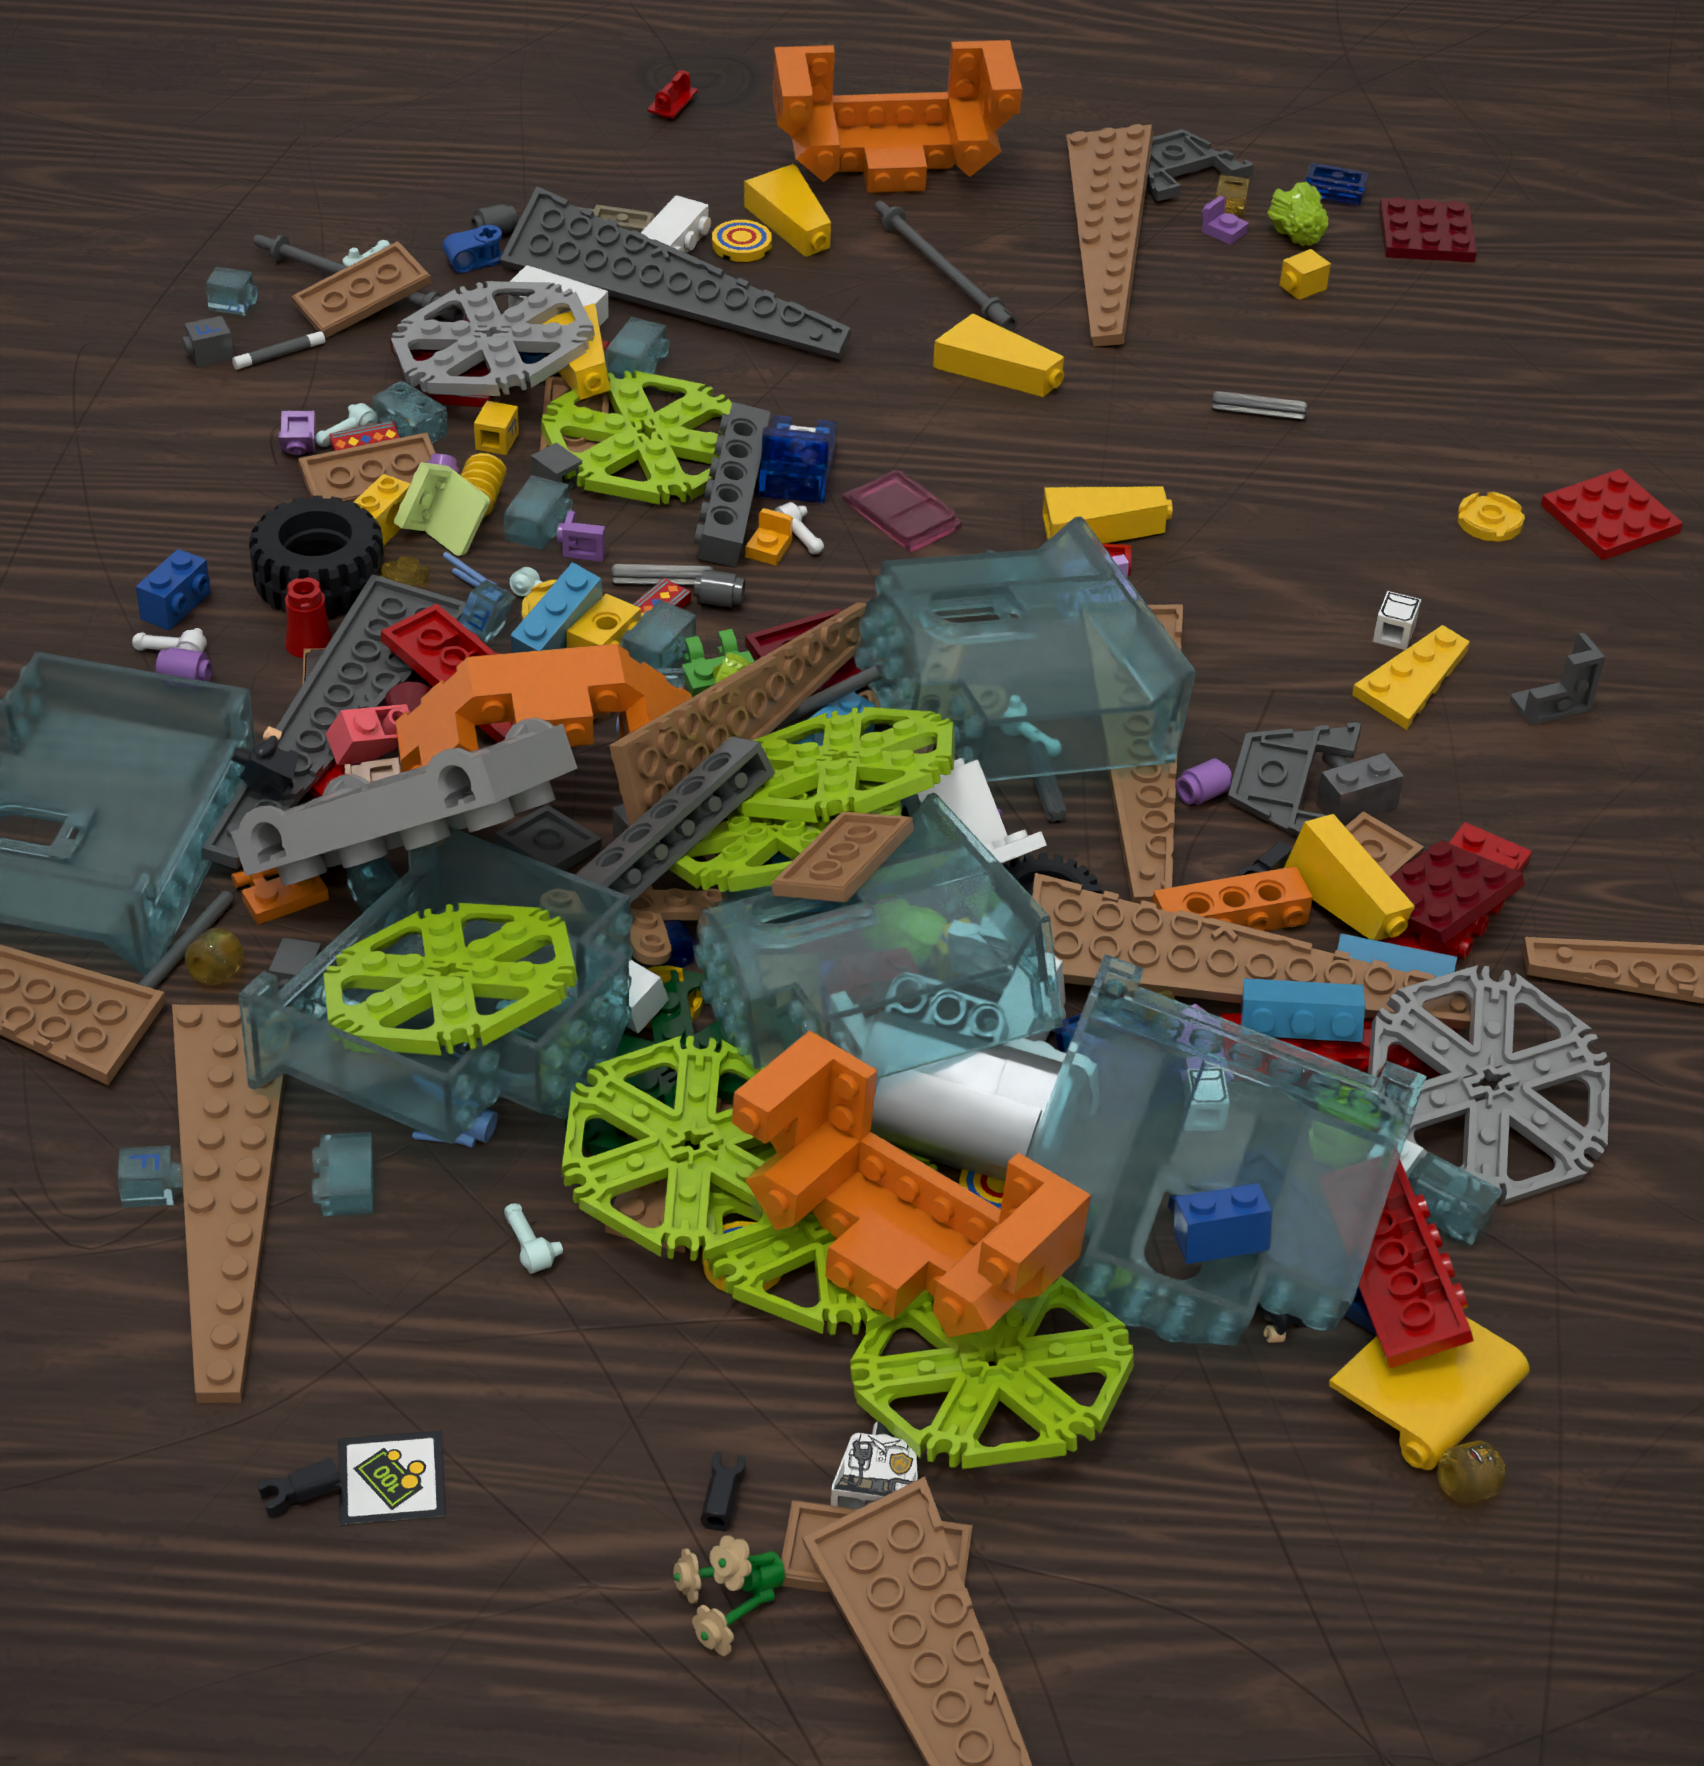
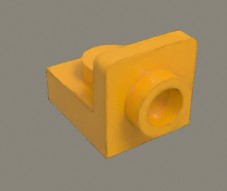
M763 508L759 513V528L745 546V557L777 566L792 544V516Z

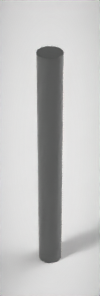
M876 664L804 699L801 705L774 730L883 678L882 668Z
M226 890L222 891L138 984L155 989L186 955L185 953L191 945L192 948L194 942L198 938L200 939L234 902V896Z

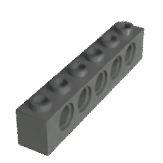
M732 402L730 414L722 415L718 433L725 435H718L714 454L720 457H713L709 476L715 477V479H708L704 498L709 499L710 502L703 501L698 520L705 522V524H697L693 541L694 544L700 545L697 559L737 567L771 411Z
M731 736L571 879L588 909L617 916L767 781L775 771L760 742Z

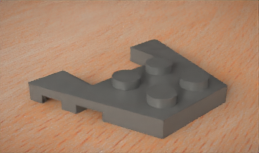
M1184 129L1153 137L1147 184L1154 199L1158 202L1180 195L1181 185L1174 180L1177 176L1197 173L1201 169L1214 166L1232 181L1252 175L1254 164L1247 160H1244L1242 164L1234 160L1233 153L1227 150L1218 152L1211 148L1210 142Z
M1347 723V727L1329 728V725L1315 726L1314 730L1293 732V728L1246 733L1228 793L1229 802L1298 838L1305 821L1327 816L1300 810L1316 752L1354 758L1362 731L1361 723Z

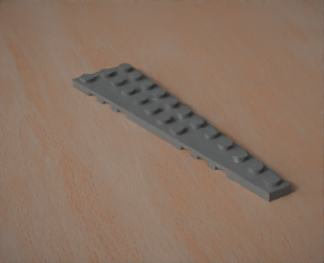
M536 186L500 258L503 267L521 271L528 265L608 291V296L838 360L841 359L852 335L850 327L815 311H809L804 306L793 301L786 302L776 297L775 293L764 289L762 291L750 286L748 281L740 277L735 279L728 276L720 268L656 239H650L636 230L629 231L624 229L614 220L609 218L604 220L594 215L593 211L585 207L580 209L571 205L567 199Z
M372 574L276 727L277 730L282 732L277 747L287 752L291 749L300 753L293 780L278 802L255 792L243 781L201 847V858L238 869L242 864L231 831L239 829L240 822L245 814L259 806L271 805L283 811L294 807L335 763L326 732L339 712L348 709L385 706L384 699L386 693L395 685L408 682L417 673L381 642V630L436 603L462 623L470 615L471 604Z

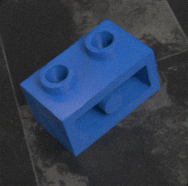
M180 549L171 554L136 586L140 619L166 630L173 628L211 593L207 560Z
M1259 1183L1175 1197L1174 1238L1186 1264L1270 1250L1272 1209Z

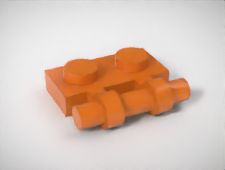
M277 867L248 876L245 875L244 870L231 874L235 888L250 884L251 887L241 890L242 900L257 925L329 900L328 888L319 875L283 886L280 877L269 881L265 880V878L279 874Z

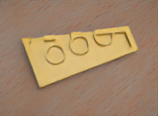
M1442 625L1354 684L1352 695L1407 730L1412 724L1414 716L1417 713L1420 714L1424 709L1431 694H1435L1441 687V682L1445 676H1449L1466 655L1469 641Z

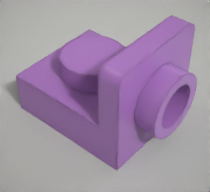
M1220 195L1207 203L1203 208L1201 232L1232 245L1248 233L1249 223L1237 218L1233 214L1224 212L1226 197Z
M568 511L565 522L559 523L557 531V542L562 543L563 557L603 562L605 557V526L576 523V512Z

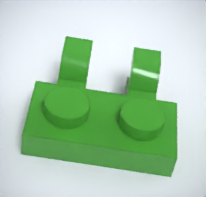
M732 629L718 631V638L722 645L717 649L720 657L705 660L699 636L685 638L684 644L688 653L684 654L686 664L682 665V677L692 697L715 685L713 668L717 665H722L727 653L742 656L750 664L754 662L750 651L738 652L736 638Z

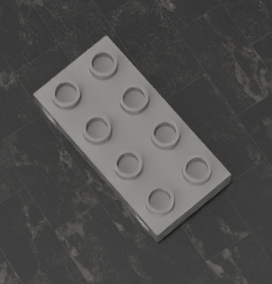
M526 718L510 728L506 734L505 741L471 752L461 748L445 749L434 755L428 765L373 782H369L355 774L341 775L329 782L323 796L284 811L271 805L256 807L245 814L240 822L239 829L231 831V835L246 876L277 867L282 885L286 886L323 874L328 871L327 868L342 864L343 868H349L389 854L388 850L404 846L405 850H411L451 836L450 832L468 827L469 832H473L510 820L515 817V813L555 800L549 780L577 769V765L563 724L553 726L551 723L540 718Z

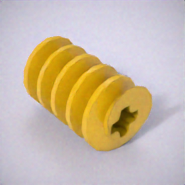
M479 453L467 459L461 476L489 497L490 504L484 515L486 517L493 510L507 473L504 463L499 458L491 454Z

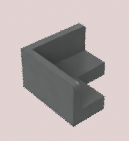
M1585 632L1579 633L1576 636L1572 655H1567L1561 682L1513 693L1510 701L1530 726L1591 711L1605 656Z

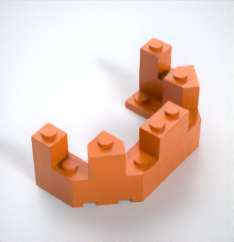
M1010 40L951 42L947 92L833 95L835 58L833 45L774 47L773 103L777 126L792 137L795 159L823 182L836 172H863L867 193L925 191L927 169H950L955 164L971 177L1001 153L996 130L1012 118V114H1020L1022 86Z
M618 644L467 657L456 667L457 672L446 682L441 680L421 698V704L411 713L405 712L396 720L401 773L428 765L434 755L445 749L461 748L468 752L478 750L475 725L513 722L514 725L526 718H540L551 723L553 726L563 724L570 747L594 745L593 714L618 712L619 739L689 700L692 698V695L681 686L676 688L667 682L666 676L644 661L640 664L631 658L629 651ZM444 838L431 844L446 843L447 840Z
M809 1030L734 1092L732 1124L765 1144L770 1141L777 1152L745 1179L775 1230L792 1227L810 1211H813L821 1226L838 1238L828 1247L825 1277L836 1286L844 1288L864 1300L871 1308L882 1311L892 1319H895L916 1297L926 1290L934 1297L933 1313L946 1335L953 1337L989 1330L1019 1300L1040 1296L1080 1257L1091 1194L1018 1152L1008 1161L1001 1209L872 1133L871 1123L878 1070Z

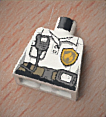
M879 1421L874 1424L872 1435L864 1433L853 1434L832 1485L831 1506L860 1509L917 1481L916 1453L903 1439L896 1438Z

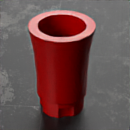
M310 577L304 579L296 578L287 585L288 593L285 598L287 613L285 648L291 655L304 658V649L326 648L333 635L327 618L325 597L321 592L320 582Z

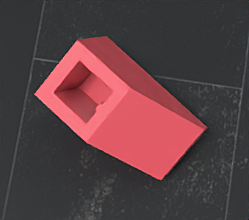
M407 704L341 710L326 732V737L337 765L373 761L397 749L396 720L405 712L410 713Z

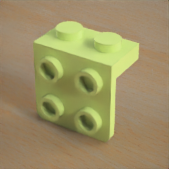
M420 462L393 522L402 529L425 531L455 555L464 556L488 509L490 499L485 493L449 466Z

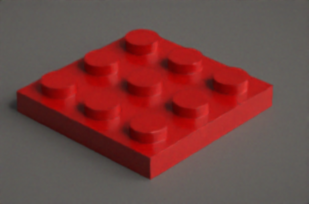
M1622 469L1544 494L1541 506L1602 561L1679 534L1683 525L1681 520Z

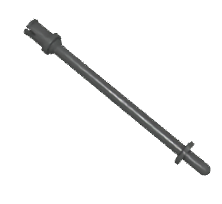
M883 201L875 203V210L882 216L881 224L888 232L899 231L982 307V317L1011 332L1015 330L1018 325V318L1005 308L1004 302L998 297L989 298L905 222L906 213L900 206L890 208Z
M259 234L253 238L254 245L270 251L272 260L276 262H281L287 257L331 274H335L348 267L290 246L289 238L283 234L278 235L275 240ZM416 291L403 298V300L424 308L442 297V295L436 291H431L427 295ZM453 306L443 310L438 316L456 322L463 318L464 313L462 309Z

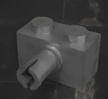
M1328 753L1322 754V760L1329 766L1330 770L1323 771L1321 774L1316 805L1324 815L1334 814L1344 825L1350 823L1363 811L1373 816L1397 808L1404 775L1385 753L1353 762L1349 757Z

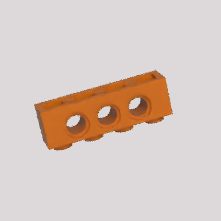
M1294 866L1154 890L1152 903L1157 904L1156 908L1176 913L1183 910L1199 914L1204 918H1215L1266 932L1308 924L1313 896L1298 868Z

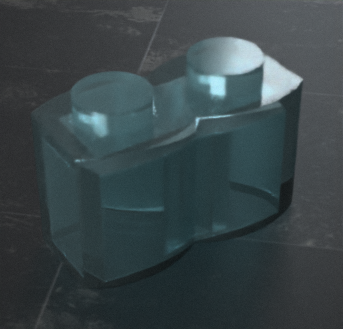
M372 1133L322 1134L320 1147L313 1148L312 1150L314 1173L320 1172V1178L312 1179L313 1204H321L322 1216L373 1213L374 1160Z

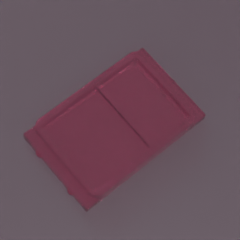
M893 470L843 494V500L911 553L962 528V522L955 517L956 512L901 470Z

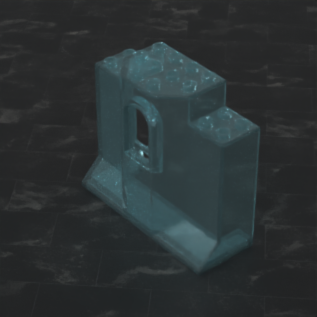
M1082 516L1072 519L1038 549L882 561L880 575L875 580L877 596L866 602L865 614L859 623L861 639L859 647L855 650L856 666L862 671L876 664L882 668L884 677L868 685L877 695L881 708L932 711L935 714H941L942 720L949 718L951 722L953 721L956 756L958 759L963 758L965 764L978 760L987 782L1175 763L1196 671ZM1016 613L1019 618L1012 619L1010 614ZM997 614L1001 620L957 623L950 622L944 618Z
M35 652L28 665L22 668L20 678L13 689L8 690L5 699L0 698V818L8 815H22L64 824L51 847L0 837V922L102 941L142 975L146 976L165 954L208 872L212 861L201 858V847L243 782L239 778L242 765L231 761L230 757L236 746L249 752L256 742L249 689ZM73 828L80 829L75 840L68 839Z
M931 793L926 796L911 817L913 819L914 831L847 902L773 896L772 886L729 892V890L721 892L722 900L717 902V906L701 910L696 929L699 945L694 946V955L698 967L704 971L705 980L700 981V990L706 1004L711 1003L716 1020L723 1021L727 1037L729 1039L734 1038L739 1055L741 1057L746 1056L754 1069L767 1066L810 1030L877 1069V1079L1062 1027L1050 916L936 793Z
M449 827L451 836L408 850L409 871L283 988L279 990L278 977L276 975L263 971L238 994L248 1087L255 1090L287 1074L449 1144H452L464 1131L470 1130L476 1118L487 1107H491L497 1101L498 1096L539 1113L565 1119L569 1114L571 1090L575 1092V1084L577 1082L586 1087H593V1085L587 1082L588 1070L595 1069V1064L614 1058L626 1025L631 1018L632 1008L629 1006V989L632 978L629 975V961L633 954V947L630 945V929L633 923V916L630 914V896ZM457 903L542 908V911L548 910L551 920L557 916L561 917L562 921L565 920L578 981L575 980L576 986L566 987L568 997L563 999L560 1005L483 1046L480 1039L477 1042L478 1046L476 1049H470L469 1051L465 1050L469 1043L464 1042L455 1045L454 1054H448L445 1046H441L442 1056L393 1052L333 1027L328 1023L323 972L327 973L326 968L328 966H338L335 957L342 954V950L418 911L420 918L423 919L425 918V909L430 908L432 914H441L446 911L447 904L453 905L454 911L459 909ZM486 920L469 921L463 929L466 947L472 941L485 938L500 930L506 923H490ZM416 933L404 936L397 943L381 950L385 954L407 955L414 953L425 956L423 939ZM553 944L544 946L515 963L520 961H529L533 964L548 963L556 956ZM345 989L343 990L344 1004H360L366 1001L370 995L385 990ZM475 997L477 1012L480 1015L494 1014L518 1001ZM433 1007L394 1028L422 1030L432 1026L435 1022Z
M1104 954L1027 1154V1158L1091 1194L1084 1235L1089 1236L1073 1283L1100 1306L1114 1314L1125 1325L1133 1327L1142 1325L1156 1331L1157 1336L1169 1342L1183 1341L1194 1344L1236 1346L1251 1322L1258 1302L1261 1303L1265 1310L1279 1315L1287 1313L1302 1319L1306 1326L1321 1331L1329 1329L1334 1331L1353 1303L1426 1076L1389 1061H1385L1377 1077L1141 988L1138 985L1144 968ZM1259 1183L1272 1209L1270 1250L1203 1261L1198 1274L1188 1280H1175L1155 1272L1148 1265L1144 1257V1247L1165 1191L1176 1196H1183L1197 1192Z

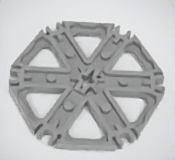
M485 281L486 288L479 282L476 283L477 289L472 291L466 290L464 286L460 287V295L454 289L403 319L401 324L397 325L399 333H393L391 341L407 384L410 383L411 387L420 384L422 392L428 391V394L500 396L499 389L501 388L506 395L510 394L509 388L512 386H520L522 391L526 390V382H529L532 388L585 354L586 350L589 349L588 341L594 340V328L576 291L573 293L570 288L562 292L560 284L555 285V283ZM502 294L529 296L528 299L515 307L507 309L502 315L494 301L495 296ZM455 306L462 309L467 321L439 322L431 319L440 315L443 310ZM568 310L571 311L575 319L574 322L567 325H560L555 322L543 324L561 312ZM413 349L440 350L424 361L414 360L410 353V350ZM518 352L552 354L537 363L526 364L522 361ZM483 360L490 372L483 377L459 376Z
M1478 965L1397 989L1396 993L1392 994L1386 1004L1396 1014H1392L1382 1007L1372 1021L1367 1092L1381 1101V1113L1386 1115L1389 1120L1380 1125L1378 1128L1379 1134H1384L1388 1130L1416 1145L1418 1144L1414 1139V1131L1465 1114L1462 1166L1455 1169L1449 1168L1423 1149L1419 1167L1460 1198L1466 1193L1467 1200L1473 1202L1478 1195V1188H1482L1489 1195L1488 1205L1493 1206L1501 1195L1502 1201L1500 1206L1581 1180L1591 1170L1594 1164L1588 1161L1584 1154H1588L1593 1159L1598 1160L1605 1151L1604 1149L1608 1146L1610 1062L1599 1066L1607 1057L1606 1052L1593 1054L1588 1050L1587 1047L1592 1046L1598 1039L1596 1034H1588L1592 1029L1527 980L1517 973L1511 979L1509 970H1504L1499 977V982H1495L1489 976V966H1484L1477 977L1476 970ZM1455 993L1465 995L1471 1003L1469 1042L1422 1008V1004ZM1515 1006H1524L1558 1032L1559 1039L1512 1053ZM1392 1044L1402 1045L1440 1073L1441 1076L1397 1090L1390 1089L1385 1081L1388 1046ZM1484 1077L1488 1081H1500L1493 1090L1490 1086H1478ZM1570 1080L1583 1082L1588 1089L1587 1125L1585 1127L1581 1126L1536 1091ZM1509 1126L1547 1153L1554 1161V1169L1522 1181L1510 1179L1507 1175Z

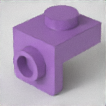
M281 411V431L278 436L281 451L291 455L315 452V411Z

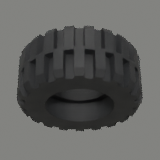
M319 495L312 496L311 499L295 498L288 504L283 502L276 505L274 511L268 510L257 521L249 537L254 586L257 588L261 598L277 610L282 608L285 614H287L285 598L288 593L287 585L296 578L304 579L310 577L320 582L321 592L325 597L327 618L333 617V614L336 613L347 614L372 574L385 578L381 527L370 512L364 507L360 509L357 503L350 500L343 502L339 497L331 496L330 499Z

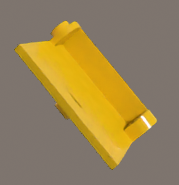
M1468 1317L1466 1319L1471 1328L1474 1342L1389 1368L1376 1336L1329 1380L1331 1388L1400 1431L1399 1443L1401 1453L1404 1459L1413 1467L1424 1470L1433 1469L1529 1373L1528 1361L1518 1348Z

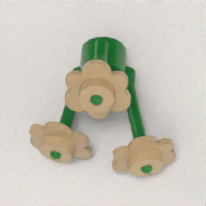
M730 1535L723 1536L720 1540V1545L712 1548L710 1552L711 1567L699 1568L696 1555L690 1553L688 1548L682 1549L681 1558L674 1565L676 1587L684 1595H687L690 1603L698 1601V1590L701 1588L700 1579L714 1577L719 1584L725 1583L726 1587L731 1591L742 1589L745 1592L749 1591L754 1594L753 1597L725 1616L718 1609L710 1610L705 1605L697 1608V1615L693 1617L692 1623L699 1641L708 1649H715L722 1656H726L731 1652L730 1643L734 1640L733 1633L728 1626L758 1605L774 1600L773 1589L782 1586L785 1580L784 1565L778 1554L773 1551H767L757 1555H749L747 1542L743 1539L734 1540Z

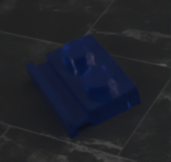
M1311 162L1305 182L1316 187L1321 198L1361 204L1369 173Z

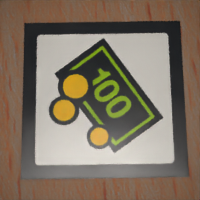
M442 1430L338 1439L339 1478L342 1484V1488H339L340 1525L446 1516Z

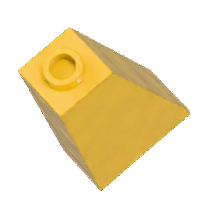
M791 164L744 181V207L803 256L807 257L830 248L831 221L796 165Z
M594 303L583 306L594 328V340L588 341L589 349L586 350L585 354L558 371L580 400L610 390L601 331ZM571 311L554 316L543 324L555 322L560 325H567L574 322L575 319Z
M973 313L935 340L933 367L939 370L1044 397L1054 388H1058L1064 379V356Z
M1163 486L1044 488L1042 519L1049 552H1062L1066 545L1080 542L1106 544L1165 533L1166 520L1172 519V500L1166 498Z
M1334 814L1305 821L1284 868L1296 866L1313 896L1312 900L1368 939L1378 941L1387 937L1394 938L1402 934L1408 926V920L1415 907L1414 904Z

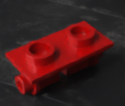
M685 70L677 71L671 83H668L661 91L656 93L655 101L647 109V112L658 114L663 118H674L698 92V89L690 87V74Z

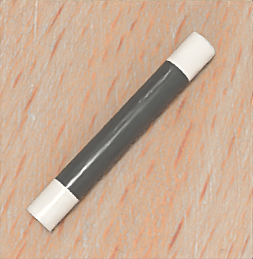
M319 331L233 357L232 362L234 368L238 370L324 344L325 337L323 332Z

